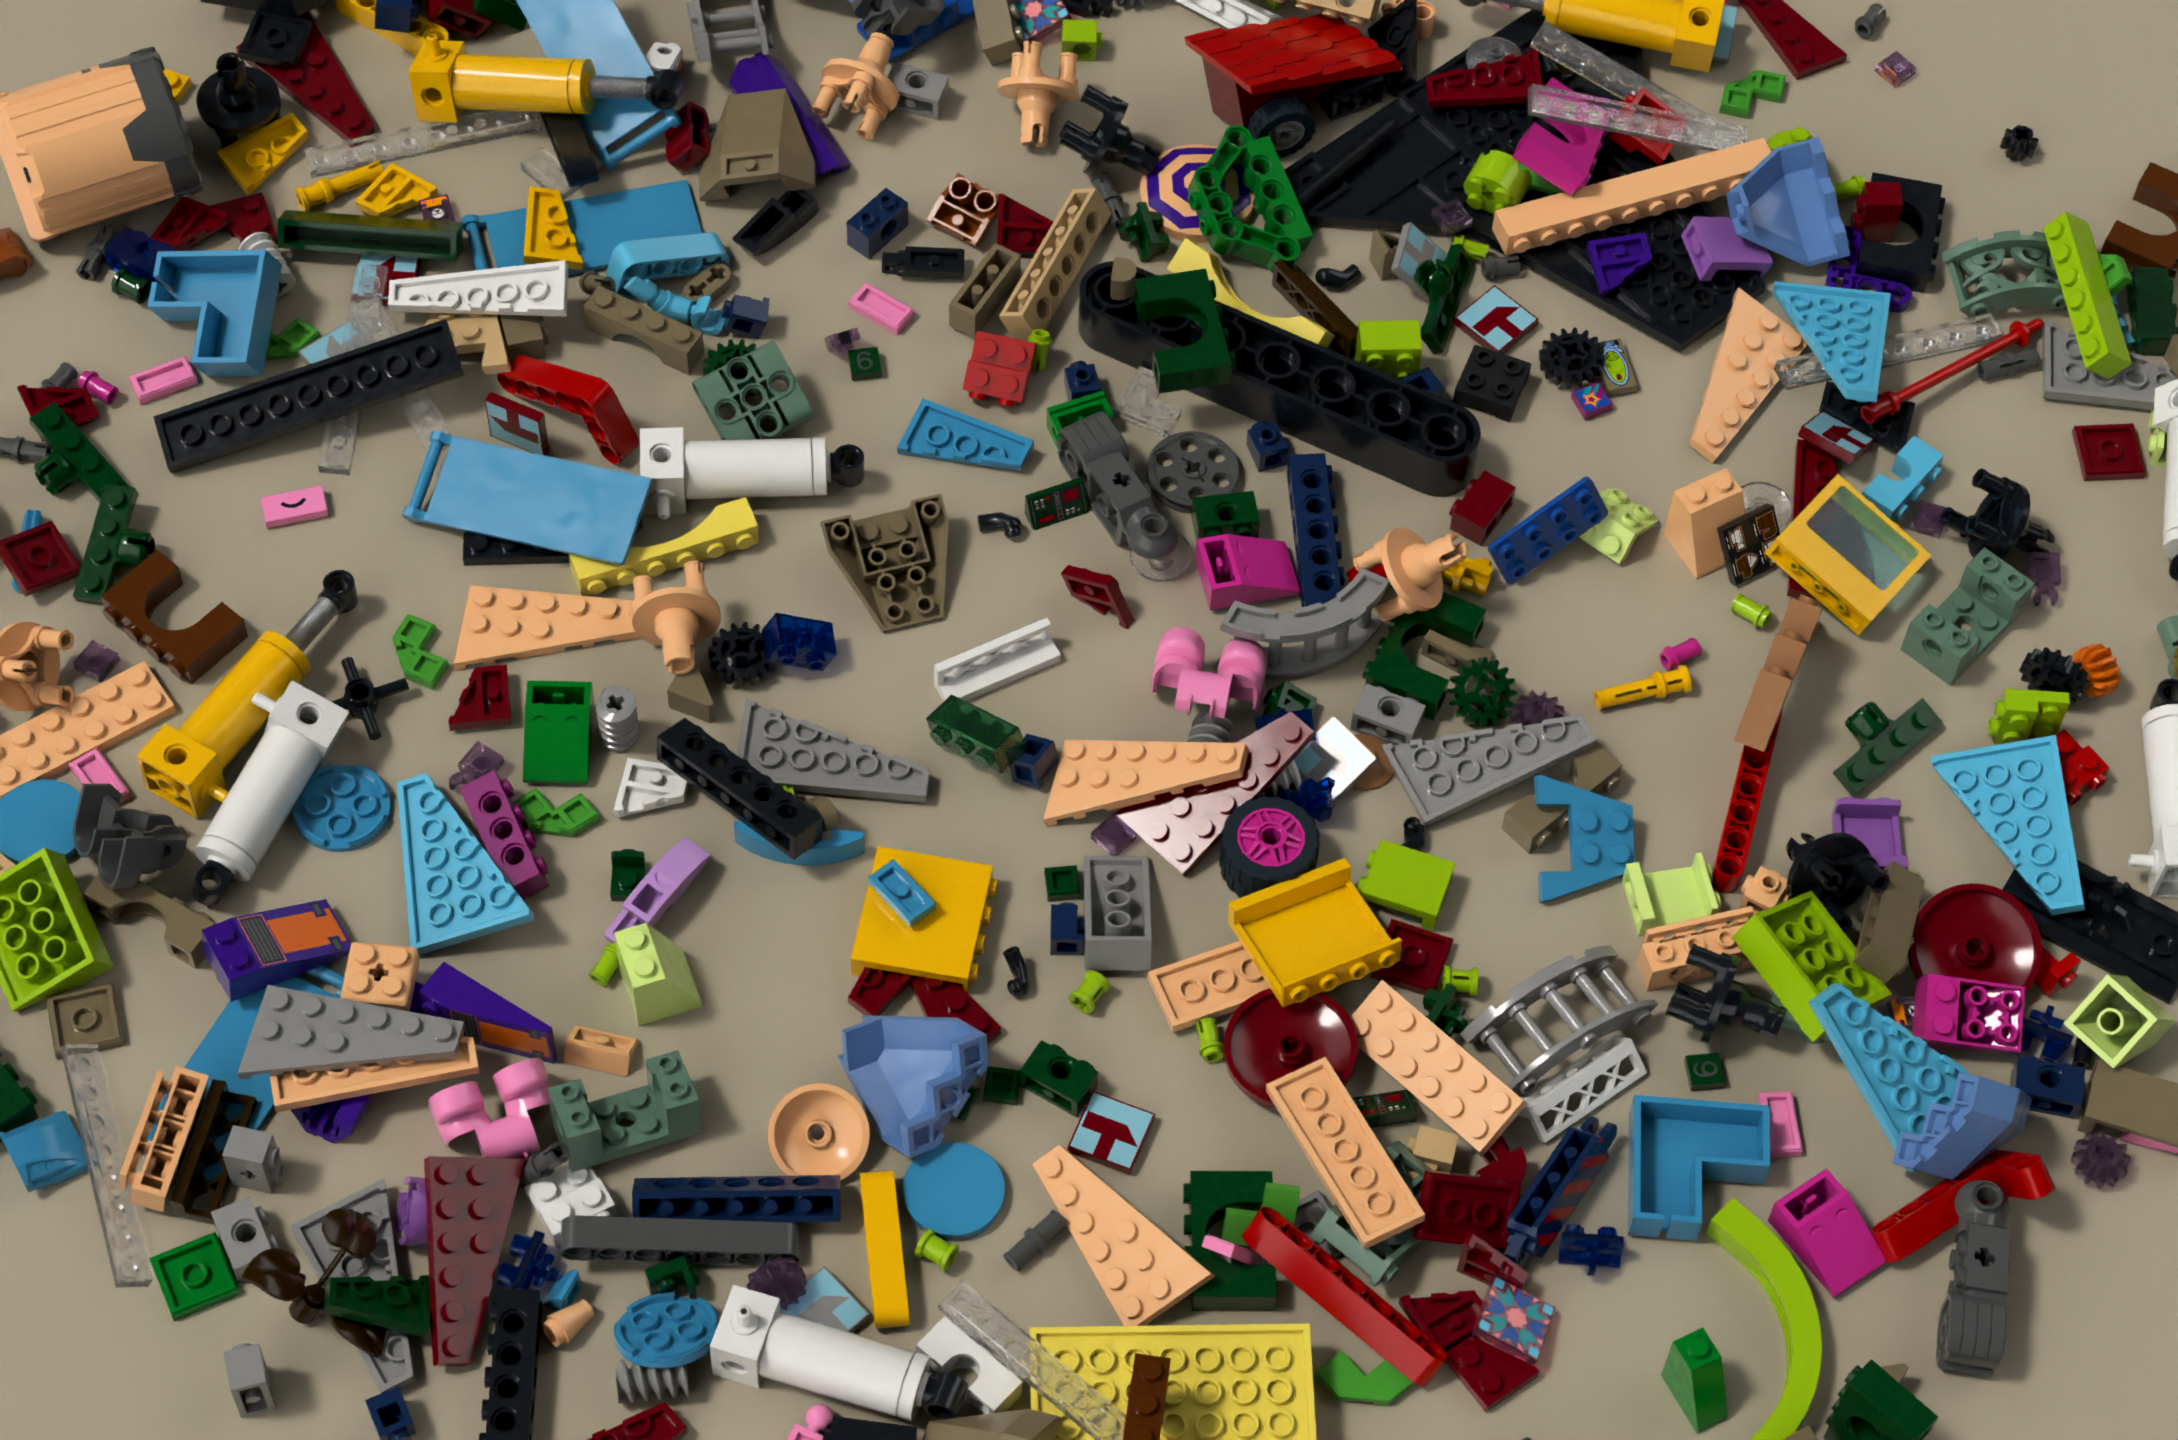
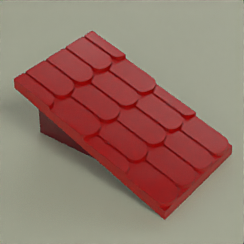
M1322 13L1301 19L1295 16L1263 25L1254 23L1228 30L1217 28L1184 37L1185 44L1203 59L1213 113L1230 126L1240 125L1248 129L1249 120L1254 115V112L1266 102L1272 101V99L1294 96L1297 99H1302L1306 104L1348 79L1402 71L1401 62L1391 52L1378 47L1377 42L1373 39L1364 37L1358 28L1346 24L1341 16L1335 19L1324 16Z

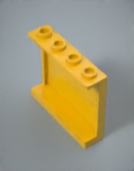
M877 846L871 875L894 859L936 903V910L910 928L868 884L851 955V975L860 976L864 968L867 967L963 984V989L968 993L970 983H976L978 978L979 964L975 963L977 954L982 955L984 951L986 935H981L983 926L989 927L992 907H988L989 898H995L998 879L993 878V866Z
M1346 858L1298 875L1297 878L1292 880H1285L1284 882L1241 897L1228 904L1229 926L1282 1007L1293 1003H1301L1308 997L1323 991H1331L1341 984L1351 980H1359L1366 976V974L1381 968H1389L1400 961L1402 940L1400 937L1391 940L1350 880L1351 866Z

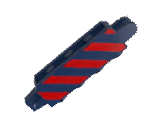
M1589 1116L1580 1128L1569 1127L1508 1217L1506 1227L1509 1237L1506 1241L1505 1257L1520 1267L1524 1265L1531 1255L1543 1258L1609 1159L1607 1150L1616 1137L1618 1130L1615 1124L1606 1123L1598 1135L1596 1132L1598 1131L1599 1120L1593 1116Z

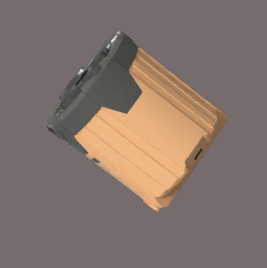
M155 47L140 49L118 59L11 92L0 93V155L29 236L33 239L34 243L44 242L65 232L176 197L193 195L203 190V179L194 162V148L178 102L174 99L169 81L163 73L165 68Z

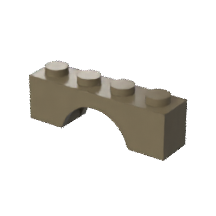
M598 286L583 306L586 329L610 340L618 334L634 336L649 345L660 357L663 364L682 373L690 375L704 356L703 332L606 288Z
M1597 742L1596 746L1573 757L1569 776L1573 786L1602 795L1605 792L1611 793L1619 785L1623 764ZM1527 794L1505 812L1501 829L1529 854L1538 846L1540 848L1546 846L1553 838L1554 833L1560 828L1565 830L1569 827L1568 807L1535 806V797Z
M98 875L83 893L89 910L114 924L138 915L151 916L166 925L164 941L168 953L196 969L206 957L203 952L202 929L215 925L216 922L206 913L200 912L198 914L190 910L182 900L176 897L170 899L163 895L153 884L138 882L133 888L106 889Z

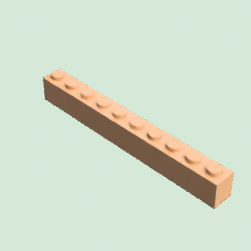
M1760 138L1587 185L1583 189L1577 188L1571 196L1566 192L1495 210L1492 231L1506 256L1513 253H1523L1528 249L1543 245L1548 246L1564 239L1577 238L1597 230L1603 231L1615 225L1632 223L1637 219L1648 216H1657L1677 208L1683 209L1699 202L1712 201L1717 197L1728 194L1772 151L1765 139Z

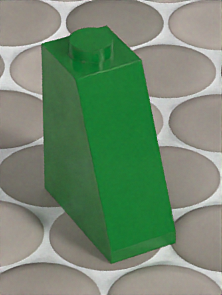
M1702 1327L1673 1341L1661 1373L1663 1380L1696 1433L1726 1420L1728 1417L1722 1357Z

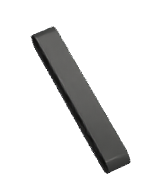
M576 1215L566 1217L561 1221L560 1254L563 1258L579 1261L664 1263L684 1256L687 1264L789 1267L798 1264L800 1261V1229L798 1225L788 1222Z

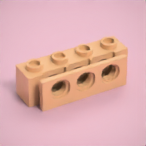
M1752 906L1646 929L1636 962L1646 990L1676 985L1679 981L1685 983L1713 976L1714 973L1686 963L1693 943L1720 955L1724 952L1742 958L1738 970L1754 967L1732 938L1752 917L1754 912ZM1731 919H1736V921L1730 924H1727L1726 922ZM1705 926V928L1699 931L1695 929L1696 927ZM1668 933H1674V935L1668 938H1665L1664 936Z
M176 1066L171 1081L164 1080V1072L157 1071L119 1175L118 1189L125 1191L127 1184L132 1185L130 1203L164 1212L207 1092L209 1075ZM166 1093L168 1094V1099L164 1110L158 1112L159 1104L163 1101ZM157 1124V1129L153 1137V1140H149L148 1142H146L149 1132L152 1131L153 1125ZM145 1154L146 1159L142 1170L136 1173L137 1164L140 1163L142 1155Z

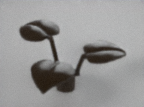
M334 1209L324 1217L322 1232L326 1240L330 1244L339 1247L340 1250L316 1284L305 1286L306 1276L299 1273V1260L290 1252L279 1248L267 1249L254 1257L244 1270L241 1280L257 1286L276 1299L292 1301L289 1306L292 1318L299 1323L309 1324L317 1315L320 1318L326 1315L324 1313L325 1289L322 1286L344 1257L346 1251L357 1259H364L369 1256L376 1245L375 1230L371 1222L361 1213L353 1209ZM330 1315L333 1327L344 1339L374 1357L378 1358L381 1355L386 1328Z

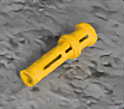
M377 160L331 179L319 178L317 183L304 188L298 186L294 188L295 196L301 210L310 211V207L323 202L327 204L332 203L336 196L374 182L384 170Z
M1683 664L1679 665L1676 670L1664 673L1655 671L1650 675V678L1595 690L1594 700L1598 710H1602L1603 708L1652 696L1663 699L1667 694L1679 691L1688 693L1692 689L1689 671ZM1637 690L1636 692H1632V693H1628V694H1624V695H1620V696H1616V697H1615V695H1617V694H1621V693H1625V692Z

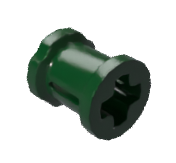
M121 268L113 277L111 283L112 292L117 295L123 293L132 297L135 303L142 304L149 297L152 282L146 277L142 279L130 274L129 270Z

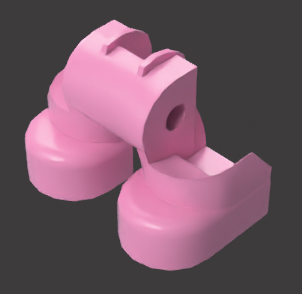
M1175 627L1167 630L1161 636L1155 656L1150 692L1156 693L1157 685L1177 688L1174 710L1185 711L1187 715H1190L1193 702L1210 705L1209 719H1212V717L1225 719L1230 698L1253 702L1252 710L1259 711L1268 665L1267 653L1259 643L1244 638H1237L1228 642L1222 650L1218 671L1215 674L1202 671L1205 658V643L1194 630L1185 627Z
M541 1058L526 1059L495 1073L493 1081L501 1101L504 1102L506 1117L493 1122L484 1110V1100L476 1081L453 1085L435 1093L429 1098V1110L438 1130L439 1137L447 1147L454 1138L473 1130L483 1158L518 1159L523 1157L525 1161H528L532 1154L540 1151L538 1139L527 1110L547 1104L550 1107L548 1088L550 1087L549 1077Z

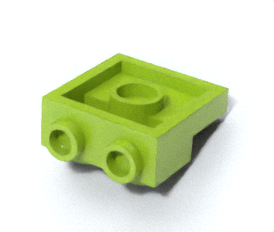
M2005 688L2001 700H1997L1995 703L1994 717L1989 718L1988 736H1993L1994 744H2005L2027 740L2029 735L2038 738L2056 735L2070 704L2069 693Z

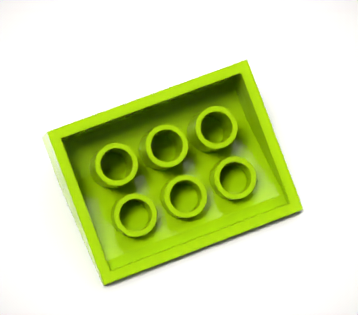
M44 847L0 874V984L12 1011L17 1012L46 1000L47 996L61 994L87 984L114 967L64 854Z
M1812 890L1754 914L1732 936L1741 952L1747 956L1760 973L1761 978L1770 986L1780 999L1781 1004L1790 1012L1800 1025L1803 1033L1812 1042L1826 1037L1827 1034L1808 1001L1831 984L1840 983L1852 991L1855 997L1862 998L1868 1002L1871 1008L1892 995L1880 979L1853 962L1857 948Z

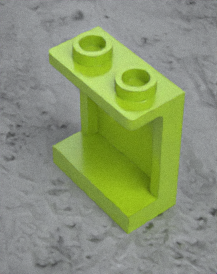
M1381 839L1377 851L1371 849L1366 868L1370 870L1367 877L1361 876L1357 886L1358 892L1366 903L1370 901L1423 918L1421 928L1434 932L1453 878L1455 862Z

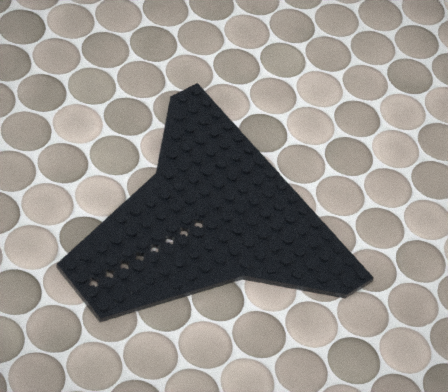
M1531 9L1485 41L1479 40L1399 93L1396 100L1315 153L1310 152L1286 168L1285 172L1295 192L1385 117L1391 116L1398 123L1397 131L1306 206L1301 208L1307 222L1402 230L1403 225L1412 222L1422 232L1474 236L1504 253L1492 231L1494 214L1483 209H1474L1466 202L1468 196L1464 191L1463 185L1478 157L1483 152L1484 155L1489 154L1490 150L1502 151L1513 156L1519 140L1534 122L1567 143L1569 141L1559 130L1531 112L1534 103L1428 108L1425 86L1426 77L1459 68L1463 70L1475 68L1476 64L1486 61L1488 64L1502 61L1503 57L1515 54V57L1527 54L1528 50L1538 48L1543 43H1552L1558 49L1557 61L1561 71V76L1557 80L1609 114L1607 127L1616 113L1622 114L1624 111L1620 108V105L1629 93L1635 95L1642 87V48L1557 32L1556 30L1544 29L1546 16H1542L1543 11ZM1540 64L1541 77L1544 88L1548 81H1545L1543 79V72ZM1609 128L1606 136L1601 141L1603 146L1596 155L1598 160L1589 172L1592 176L1586 186L1676 162V160L1669 152L1666 159L1658 165L1637 149L1630 154L1608 138L1611 132ZM1534 189L1532 191L1527 190L1521 203L1547 197L1548 194ZM1705 201L1689 205L1683 209L1677 208L1666 211L1657 216L1637 219L1632 223L1615 225L1617 227L1624 226L1623 231L1615 230L1612 226L1603 231L1597 230L1577 238H1568L1548 246L1543 245L1528 249L1523 253L1508 255L1509 257L1517 255L1519 257L1518 262L1679 352L1727 318L1732 307L1734 293L1738 287L1752 298H1756L1764 292L1766 285L1756 270H1717L1711 281L1699 280L1681 235L1693 216L1716 217ZM1437 216L1442 221V229L1436 223ZM1645 232L1653 258L1651 264L1605 296H1600L1586 247L1588 241ZM1654 261H1657L1658 263L1664 261L1666 264L1664 267H1660L1655 265ZM1675 279L1679 281H1682L1684 279L1686 280V284H1677ZM1696 297L1700 299L1707 298V303L1696 301Z

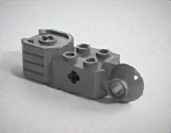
M1099 411L1059 429V435L1063 434V436L1058 438L1059 451L1057 453L1060 462L1071 480L1083 478L1089 507L1116 546L1128 542L1130 548L1137 555L1148 559L1166 557L1173 552L1178 544V533L1175 526L1167 518L1160 515L1153 505L1151 489L1147 483H1142L1138 478L1135 466L1129 460V452L1125 440L1109 416Z
M1973 1180L1964 1184L1957 1191L1954 1200L1955 1211L1959 1216L1958 1228L1954 1236L1956 1250L1952 1249L1949 1257V1270H1954V1281L1950 1280L1947 1296L1940 1311L1937 1329L1936 1363L1940 1369H1952L1959 1372L1966 1371L1972 1374L1980 1373L1981 1375L1992 1377L1994 1375L1993 1369H1997L2003 1357L2005 1347L2006 1295L2008 1293L2011 1231L2007 1228V1221L2011 1207L2008 1196L1996 1183L1988 1180ZM1978 1199L1986 1200L1991 1206L1981 1204Z

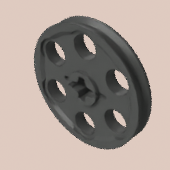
M1186 431L1170 435L1153 448L1148 459L1147 482L1152 493L1161 503L1176 511L1191 513L1192 500L1189 498L1191 493L1199 492L1204 496L1234 493L1238 483L1239 465L1234 452L1225 442L1207 433ZM1185 443H1191L1197 449L1193 452H1186L1180 446ZM1213 453H1219L1224 456L1225 460L1213 462L1209 459V456ZM1166 457L1171 459L1173 463L1164 467L1156 461L1159 458ZM1217 478H1224L1228 480L1229 485L1218 487L1213 481ZM1165 482H1172L1177 488L1173 491H1165L1160 485Z

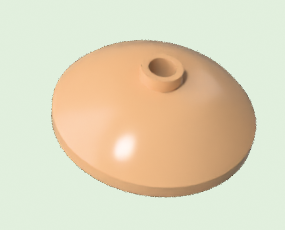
M812 1083L790 1091L779 1101L769 1120L767 1139L774 1161L786 1175H840L841 1181L853 1173L864 1159L869 1145L870 1129L865 1111L850 1093L835 1085ZM814 1127H821L824 1134L820 1139L812 1138L811 1130Z

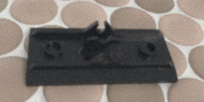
M2077 860L2085 910L2052 915L2014 869L2002 890L2014 896L2026 907L2034 918L2042 938L2070 953H2074L2076 956L2112 975L2128 976L2144 992L2167 1004L2170 1003L2178 988L2177 911L2131 888L2128 882L2123 884L2117 881L2118 878L2116 876H2108Z

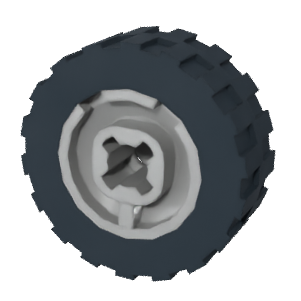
M1283 96L1282 98L1272 99L1268 103L1266 102L1254 112L1248 124V130L1253 139L1270 136L1276 152L1281 158L1303 149L1311 141L1312 135L1316 131L1314 119L1307 105L1302 99H1297L1294 96Z

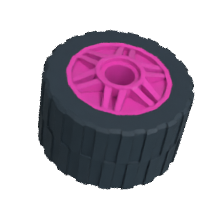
M1275 796L1250 799L1241 806H1237L1225 821L1220 848L1219 867H1221V875L1223 880L1226 881L1228 888L1241 898L1285 880H1292L1297 878L1298 875L1316 869L1320 835L1313 817L1302 806L1300 807L1295 804V802Z

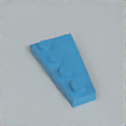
M923 398L897 447L898 454L1022 471L1034 447V441Z

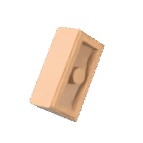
M575 1025L565 1041L563 1060L567 1064L627 1076L639 1040Z

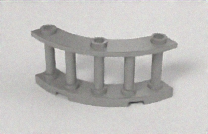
M692 0V2L687 3L695 51H698L697 58L699 63L710 62L711 56L716 55V52L759 47L762 55L769 54L768 49L773 48L771 31H766L763 23L766 22L764 5H758V0H749L751 9L715 14L701 12L700 4H705L704 1L709 0ZM753 21L755 27L719 33L706 31L712 25Z
M1361 568L1356 577L1340 592L1336 593V597L1324 604L1319 602L1295 608L1294 612L1275 613V609L1255 607L1234 600L1221 622L1220 631L1233 635L1234 639H1230V641L1244 638L1269 643V647H1263L1268 657L1266 677H1293L1321 671L1355 654L1377 633L1383 621L1378 615L1372 613V608L1382 599L1390 586V581L1385 577ZM1304 641L1302 645L1282 647V643Z
M1611 945L1587 949L1584 952L1586 956L1575 960L1570 955L1542 969L1508 992L1511 996L1509 1000L1497 1009L1493 1005L1489 1006L1460 1033L1467 1043H1487L1514 1077L1507 1086L1516 1094H1527L1538 1085L1537 1080L1580 1048L1583 1050L1588 1049L1600 1037L1620 1029L1640 1027L1651 1018L1652 1014L1650 1012L1658 1003L1655 1000L1640 1002L1635 1000L1611 970V962L1618 956ZM1601 977L1622 1003L1623 1007L1614 1010L1590 978ZM1570 983L1577 984L1602 1016L1584 1025L1557 990ZM1541 998L1547 999L1573 1031L1572 1034L1556 1045L1551 1043L1526 1011L1531 1004ZM1511 1019H1516L1543 1053L1525 1069L1498 1036V1030Z

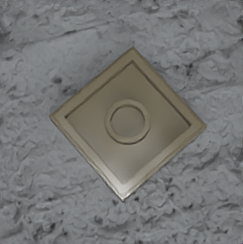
M113 982L46 997L54 1053L57 1060L124 1045Z

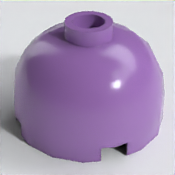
M407 1176L403 1184L409 1185L407 1193H400L398 1199L396 1231L401 1232L404 1230V1238L398 1239V1243L402 1246L428 1245L425 1178Z

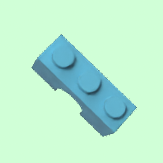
M1913 436L1897 453L1891 470L1892 473L1902 480L1894 481L1879 473L1865 488L1862 495L1874 503L1893 522L1895 520L1900 522L1909 510L1908 505L1912 501L1917 503L1925 493L1926 485L1929 482L1934 484L1942 474L1943 468L1940 466L1944 454L1916 436Z

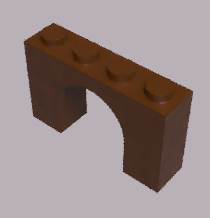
M2150 162L2138 183L2132 200L2165 214L2172 220L2177 231L2168 235H2151L2116 220L2105 239L2100 254H2114L2124 258L2129 272L2164 287L2168 278L2172 277L2175 279L2178 273V174Z
M156 550L100 596L104 606L102 612L111 624L116 625L118 623L123 627L125 633L135 643L140 641L145 645L148 653L154 659H162L166 662L168 668L176 677L181 678L183 676L193 684L248 637L245 622L242 617L221 602L200 621L188 628L166 630L154 625L150 619L156 607L183 585L179 567L160 551Z
M1135 1353L1123 1440H1160L1171 1358Z

